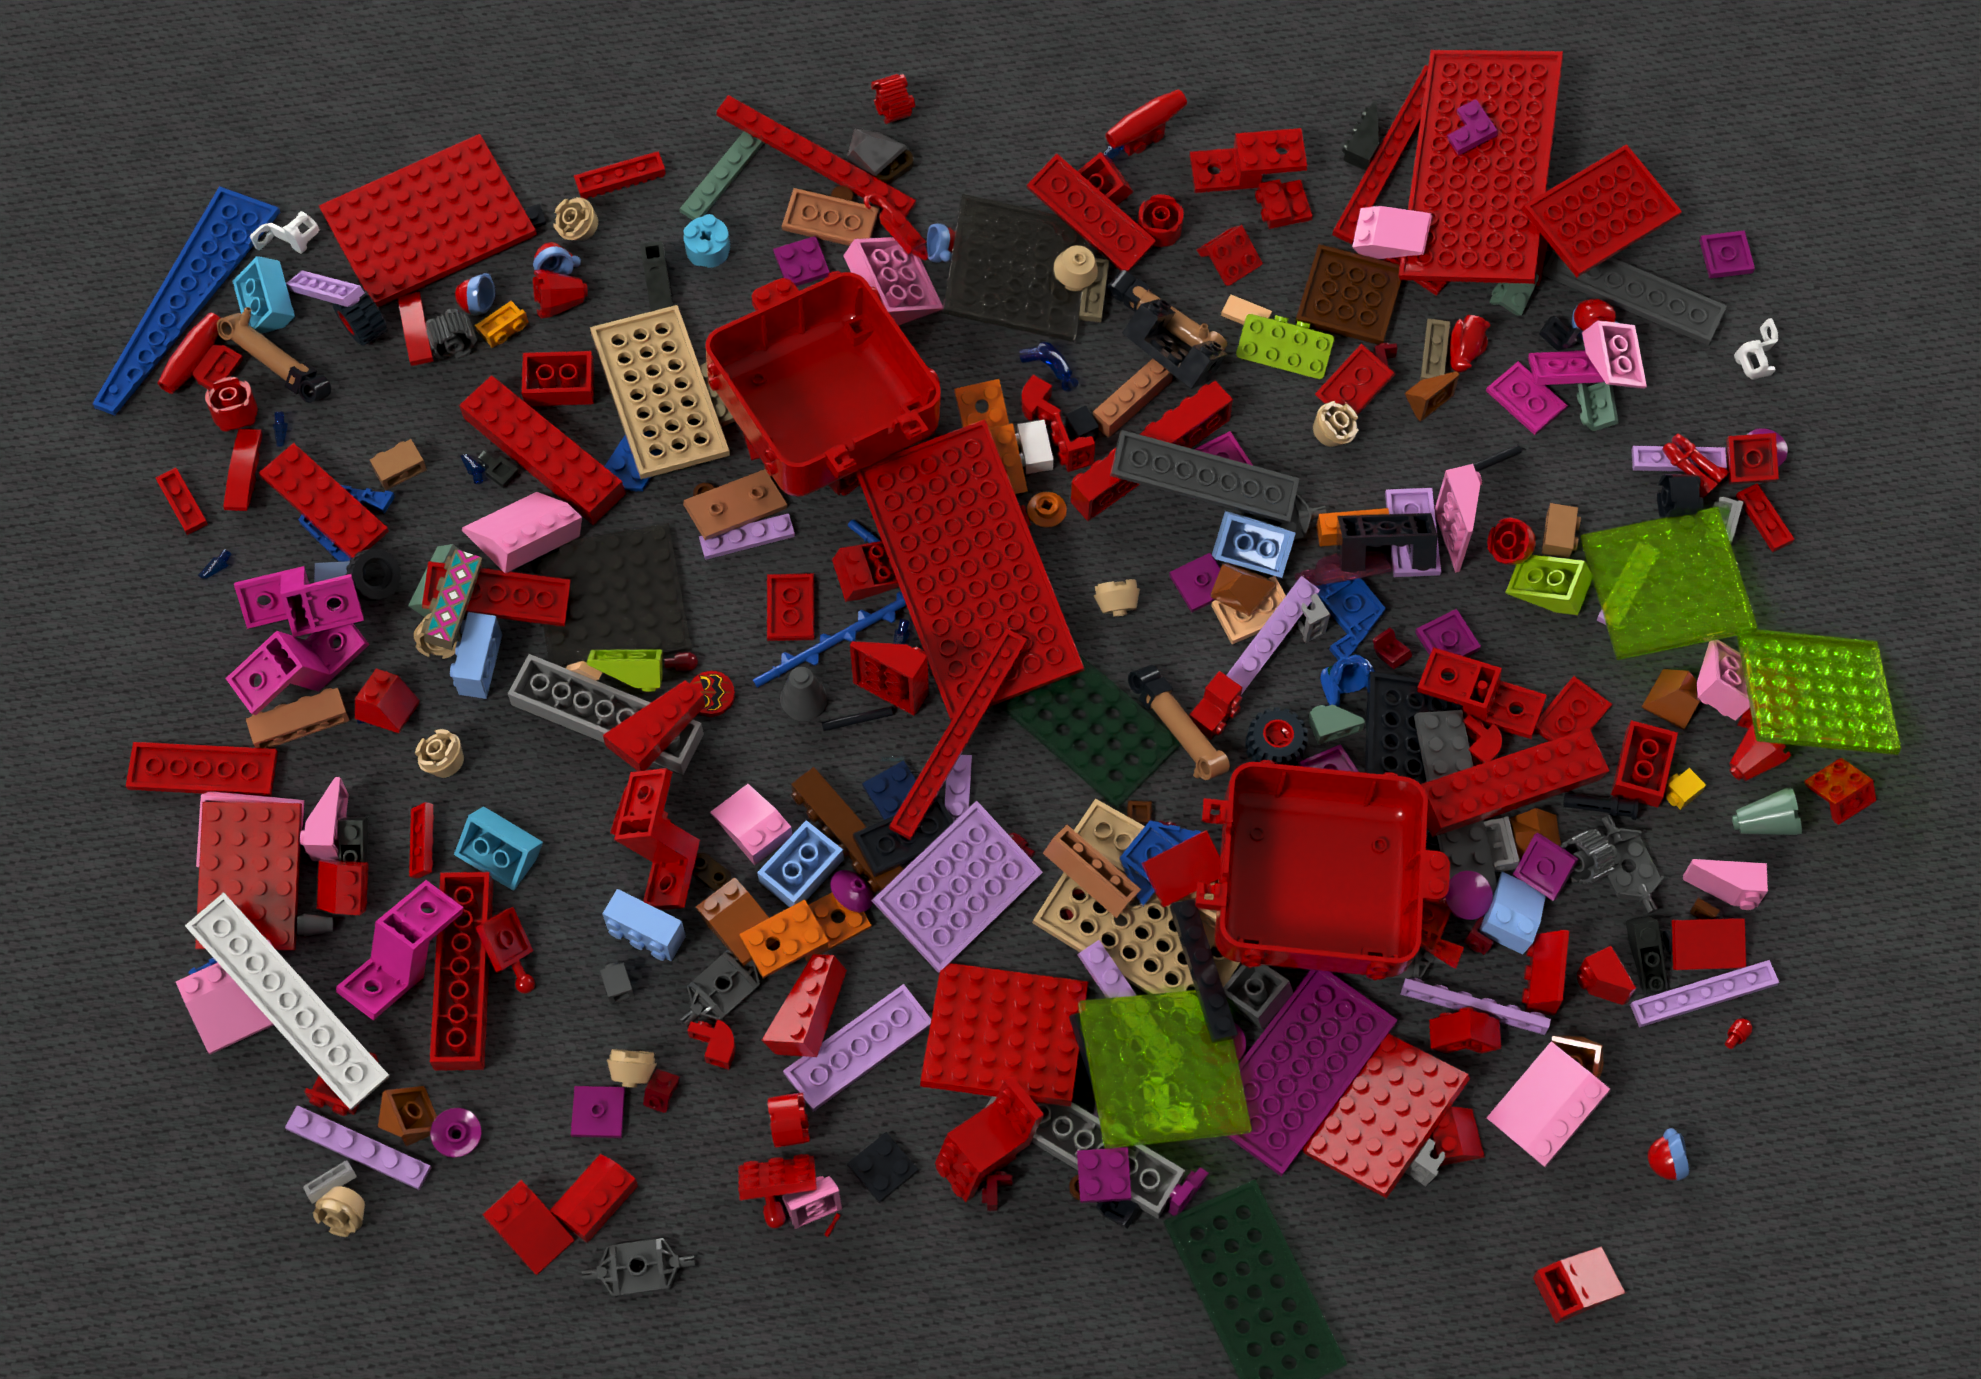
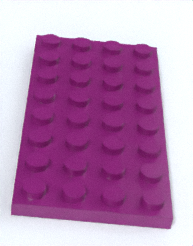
M1310 970L1200 1114V1117L1282 1177L1381 1044L1382 1040L1395 1026L1397 1019L1331 972Z

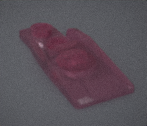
M1366 552L1365 571L1355 573L1341 571L1338 554L1336 553L1321 558L1316 564V569L1303 570L1300 573H1296L1294 577L1297 582L1303 576L1315 586L1392 571V568L1382 552Z

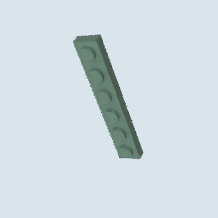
M744 131L681 206L680 213L692 220L703 217L757 153L764 142Z

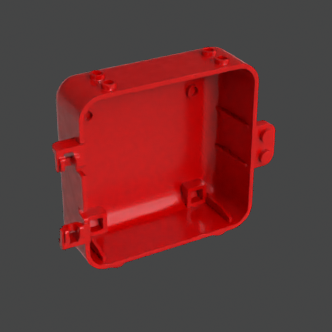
M851 272L838 273L800 291L790 279H777L757 288L752 293V305L756 311L715 329L706 339L707 375L711 389L716 391L764 463L768 475L772 476L778 486L791 496L802 497L809 495L930 437L938 427L941 388L936 372L933 369L929 370L881 302L878 290L874 286L871 287L858 274Z
M1271 760L1248 762L1240 765L1231 776L1225 800L1203 799L1202 821L1223 824L1219 883L1207 885L1205 882H1197L1195 906L1200 909L1217 910L1215 944L1219 952L1226 959L1240 962L1242 965L1248 966V968L1269 965L1366 975V977L1373 980L1395 977L1405 972L1421 945L1423 901H1441L1449 890V858L1443 852L1426 850L1428 797L1422 785L1414 779L1398 776V774L1392 772L1382 775L1275 764ZM1211 809H1212V810H1220V814H1219V815L1210 814ZM1205 893L1214 894L1213 900L1204 899Z

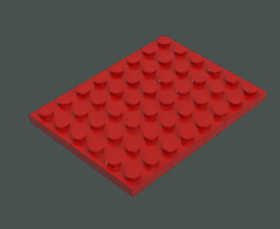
M480 134L319 205L326 222L362 288L373 299L377 307L537 235L533 224Z

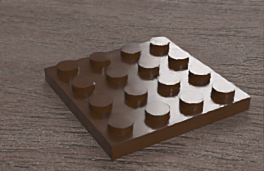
M1318 244L1295 323L1300 321L1310 324L1312 328L1377 345L1382 344L1401 284V280H1399L1400 265Z

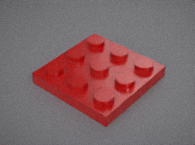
M799 1154L794 1156L793 1159L786 1160L776 1157L769 1159L768 1162L748 1161L739 1166L740 1200L817 1190L814 1156Z

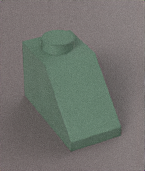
M1333 704L1326 707L1325 705H1319L1313 708L1308 718L1318 745L1361 732L1365 724L1362 717Z

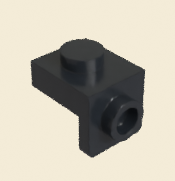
M1554 315L1547 320L1539 335L1554 349L1560 351L1565 348H1571L1577 342L1576 337L1580 330L1577 327L1570 330Z
M1132 1200L1097 1202L1096 1205L1097 1210L1104 1217L1127 1229L1141 1208Z

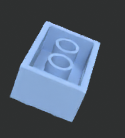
M468 612L466 620H463L461 624L462 638L456 644L455 655H457L456 662L451 664L450 677L453 678V684L457 688L459 695L487 699L502 633L496 616Z
M806 820L757 872L759 883L789 907L804 899L807 901L844 860L843 849Z
M619 889L616 890L602 913L610 935L617 939L624 937L630 940L629 943L639 950L646 948L652 951L651 955L661 961H664V959L672 961L686 937L681 920Z

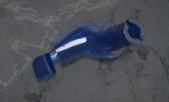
M1040 342L1037 347L1020 349L1019 353L1024 354L1019 355L1022 363L1041 360L1052 369L1059 380H1063L1062 388L1064 391H1071V388L1068 386L1069 381L1073 387L1078 386V380L1070 377L1073 372L1065 357L1051 343Z

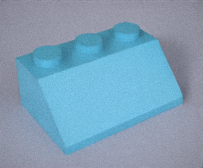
M256 256L233 280V285L241 314L246 307L251 308L249 325L260 334L284 328L295 315L280 261Z
M483 806L468 816L454 855L481 872H490L493 879L514 891L536 861L543 842Z

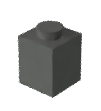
M611 963L606 965L605 969L600 970L610 1004L634 997L624 963Z

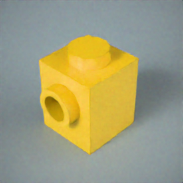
M1688 768L1680 776L1676 773L1667 781L1668 786L1664 793L1666 794L1667 801L1681 810L1702 794L1706 784Z

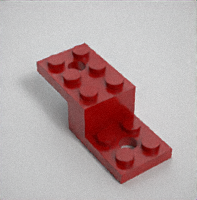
M1301 128L1235 133L1234 148L1193 151L1189 155L1195 193L1258 188V184L1262 181V174L1307 171V160ZM1284 148L1288 152L1286 154H1279L1276 150ZM1217 167L1220 172L1218 174H1211L1208 169Z
M1434 647L1417 687V692L1462 705L1464 719L1470 715L1474 719H1479L1486 726L1491 727L1495 724L1499 730L1528 739L1533 737L1547 698L1546 694L1501 681L1502 668ZM1445 672H1451L1455 677L1447 681L1441 676ZM1512 706H1519L1523 711L1520 714H1513L1509 709Z

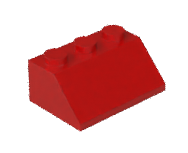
M1568 930L1536 934L1533 944L1526 950V956L1530 957V965H1526L1524 971V980H1528V986L1523 989L1521 1000L1522 1003H1526L1525 1011L1555 1016L1563 1001L1569 939Z
M600 1154L549 1211L588 1243L638 1187L636 1179L618 1163Z

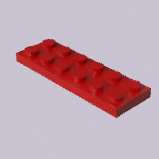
M1058 154L1027 184V189L1119 270L1129 272L1156 243V240Z
M294 443L259 472L262 479L350 559L355 557V554L370 549L389 532L388 528Z
M428 561L422 601L423 609H429L432 599H437L438 597L437 585L440 577L445 578L447 572L444 569L445 563ZM481 568L465 614L472 612L493 615L501 619L565 627L571 580L515 572L504 573L500 570Z
M133 742L126 788L128 790L202 794L211 791L271 797L278 751L277 749Z

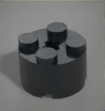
M1692 474L1662 475L1658 486H1662V491L1657 493L1659 516L1664 517V521H1692L1695 519L1697 512L1703 509V498L1699 497L1700 477Z

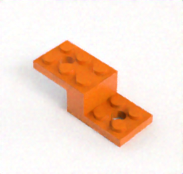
M996 379L954 389L962 428L985 419L1014 493L1027 492L1013 423L1009 424L1000 380ZM978 400L987 402L988 408L986 412L979 413L976 410L975 404Z
M830 893L809 905L804 899L740 933L739 936L764 979L803 957L808 962L813 954L821 955L866 931L872 925L864 912H854L845 908L837 901L833 893ZM834 912H842L845 915V920L841 923L833 922L831 916ZM776 939L780 942V947L775 951H771L766 947L767 941Z

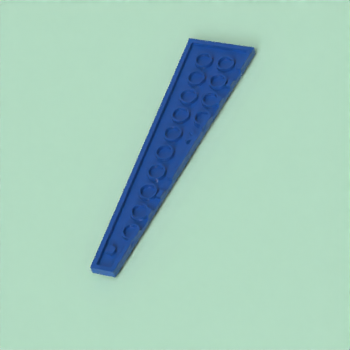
M219 186L94 400L93 406L95 409L114 416L118 413L254 246L250 235L261 225L272 223L280 214L278 207Z

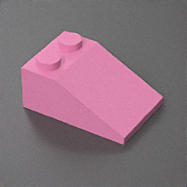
M1384 206L1361 208L1352 247L1359 255L1375 259L1424 255L1432 215L1425 212Z
M1596 321L1582 332L1585 352L1606 384L1642 389L1647 387L1635 325Z
M1712 637L1709 641L1697 680V693L1700 701L1706 705H1711L1723 716H1728L1735 721L1754 704L1750 659L1715 637Z
M340 777L334 778L306 820L305 830L301 831L300 843L304 846L305 852L308 853L312 861H339L338 820L346 817L349 797Z
M749 784L745 785L710 812L754 865L784 844L792 836V828L788 822Z
M1692 859L1683 875L1684 881L1732 906H1740L1742 910H1752L1758 907L1768 892L1767 863Z
M823 1176L816 1177L817 1190L782 1196L795 1229L842 1209L839 1189L830 1176L826 1178Z

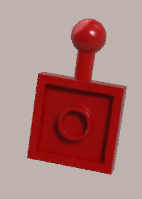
M511 907L475 928L495 971H501L511 965L517 977L515 981L516 989L520 993L527 994L534 989L535 980L531 975L525 973L520 959L533 952V949L514 907Z

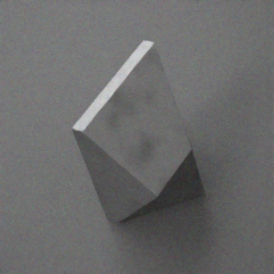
M854 129L847 161L876 176L907 148L906 145L881 133Z

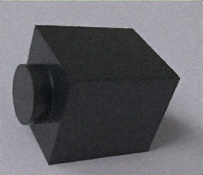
M1086 405L1066 414L1065 425L1074 440L1079 437L1086 438L1090 436L1093 437L1094 441L1097 439L1099 426Z

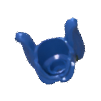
M1360 655L1342 657L1333 666L1322 670L1321 684L1329 705L1333 704L1339 707L1341 693L1359 691L1363 687L1368 686L1370 672H1375L1368 660Z

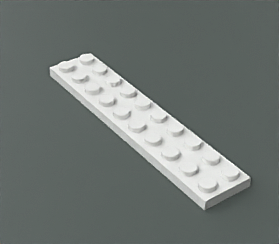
M222 893L185 925L350 1110L355 1108L390 1077L225 893Z

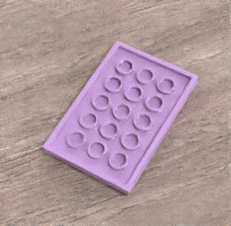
M976 801L871 901L937 972H940L1043 872Z

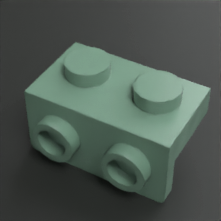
M1536 274L1535 284L1498 283L1492 291L1490 303L1492 305H1501L1517 316L1522 315L1540 276Z
M1605 381L1589 387L1584 383L1578 384L1579 392L1577 393V399L1582 408L1580 419L1584 426L1586 425L1592 431H1597L1619 423L1612 385L1606 384Z

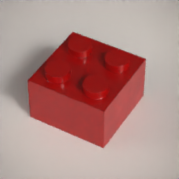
M1776 433L1727 437L1729 485L1776 482L1779 479Z

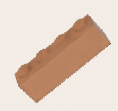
M1150 360L1093 411V418L1097 422L1099 430L1108 438L1172 382L1173 374L1156 360Z
M338 688L325 689L320 694L311 697L305 696L291 704H281L273 710L259 712L257 715L246 718L255 748H271L350 721Z
M1068 825L1052 839L1043 852L1046 857L1116 918L1132 903L1141 890Z

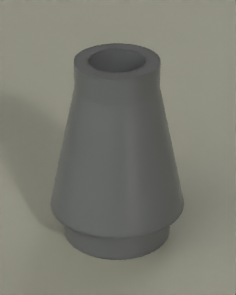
M306 913L303 916H297L298 935H304L305 938L325 932H333V917Z

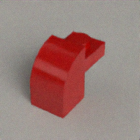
M1035 375L1031 376L1022 390V411L1030 422L1038 416L1039 420H1045V424L1049 425L1054 421V413L1059 412L1061 417V410L1047 402L1052 396V385Z
M1468 715L1463 722L1465 723L1467 736L1475 742L1468 749L1471 752L1473 764L1476 766L1496 759L1502 745V736L1499 729L1493 724L1487 730L1479 719H1474Z
M718 1019L714 1028L709 1023L698 1021V1023L690 1022L687 1030L689 1037L709 1043L704 1055L706 1063L730 1070L736 1052V1045L733 1033L728 1025Z

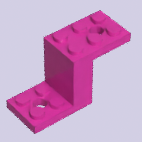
M302 566L234 583L247 629L288 619L294 638L364 621L352 574L309 584L305 567ZM262 595H266L271 599V602L267 605H261L257 599ZM331 598H337L341 601V604L337 608H332L328 606L327 602Z
M354 623L314 632L305 640L298 637L293 638L292 635L276 631L225 679L249 712L257 715L290 683L319 692L368 647L369 643ZM340 636L341 645L338 648H334L333 641L336 637ZM257 675H261L262 682L258 687H255L254 679Z
M425 880L376 921L371 958L337 985L336 993L372 1020L376 1019L424 978L429 941L463 913V907ZM431 908L434 912L425 913L421 909ZM374 986L378 988L376 992L366 990V987Z

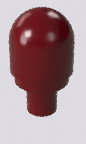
M691 652L675 654V658L664 659L665 668L675 667L676 671L680 672L692 671L698 665L696 655Z
M1009 833L1008 835L1032 859L1035 851L1028 847L1029 843L1017 833Z

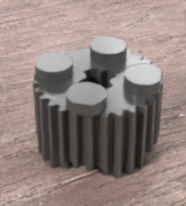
M449 309L445 312V315L437 316V319H429L425 324L433 355L438 360L455 356L456 359L466 357V355H470V349H472V346L477 341L470 318L466 314L459 313L458 309Z
M1596 829L1584 831L1568 839V841L1560 846L1579 859L1568 878L1573 883L1579 881V883L1590 884L1608 875L1613 870L1615 865L1613 863L1615 862L1614 858L1618 855L1615 846L1608 844V840H1605V837H1602L1601 833Z

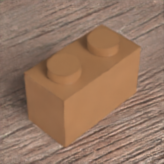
M411 439L406 442H400L394 448L386 452H380L370 459L372 468L385 491L427 470L424 460Z
M1550 503L1546 515L1542 554L1570 558L1571 552L1576 551L1578 537H1574L1575 530H1579L1581 517L1577 516L1578 507Z

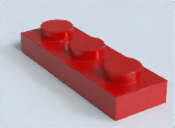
M177 468L156 477L160 488L187 535L208 525Z
M1758 483L1737 493L1736 498L1738 501H1743L1742 507L1772 552L1793 543L1794 537Z
M427 802L411 809L409 877L421 878L432 873L434 815L433 804Z

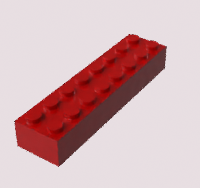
M492 375L459 405L463 418L559 498L568 503L592 525L626 495L623 482Z
M1216 381L1209 385L1205 384L1198 390L1197 394L1192 397H1186L1180 403V406L1165 412L1156 423L1151 422L1139 435L1191 449L1230 421L1233 399ZM1116 448L1109 453L1108 457L1102 461H1096L1084 474L1079 473L1072 480L1071 503L1087 521L1093 519L1140 485L1110 476Z
M1590 728L1422 783L1421 785L1428 797L1427 827L1431 836L1435 837L1600 781L1609 772V768Z
M490 872L440 873L439 890L463 907V913L437 935L430 1047V1063L434 1071L484 1070L490 958L475 927L492 918L494 882Z

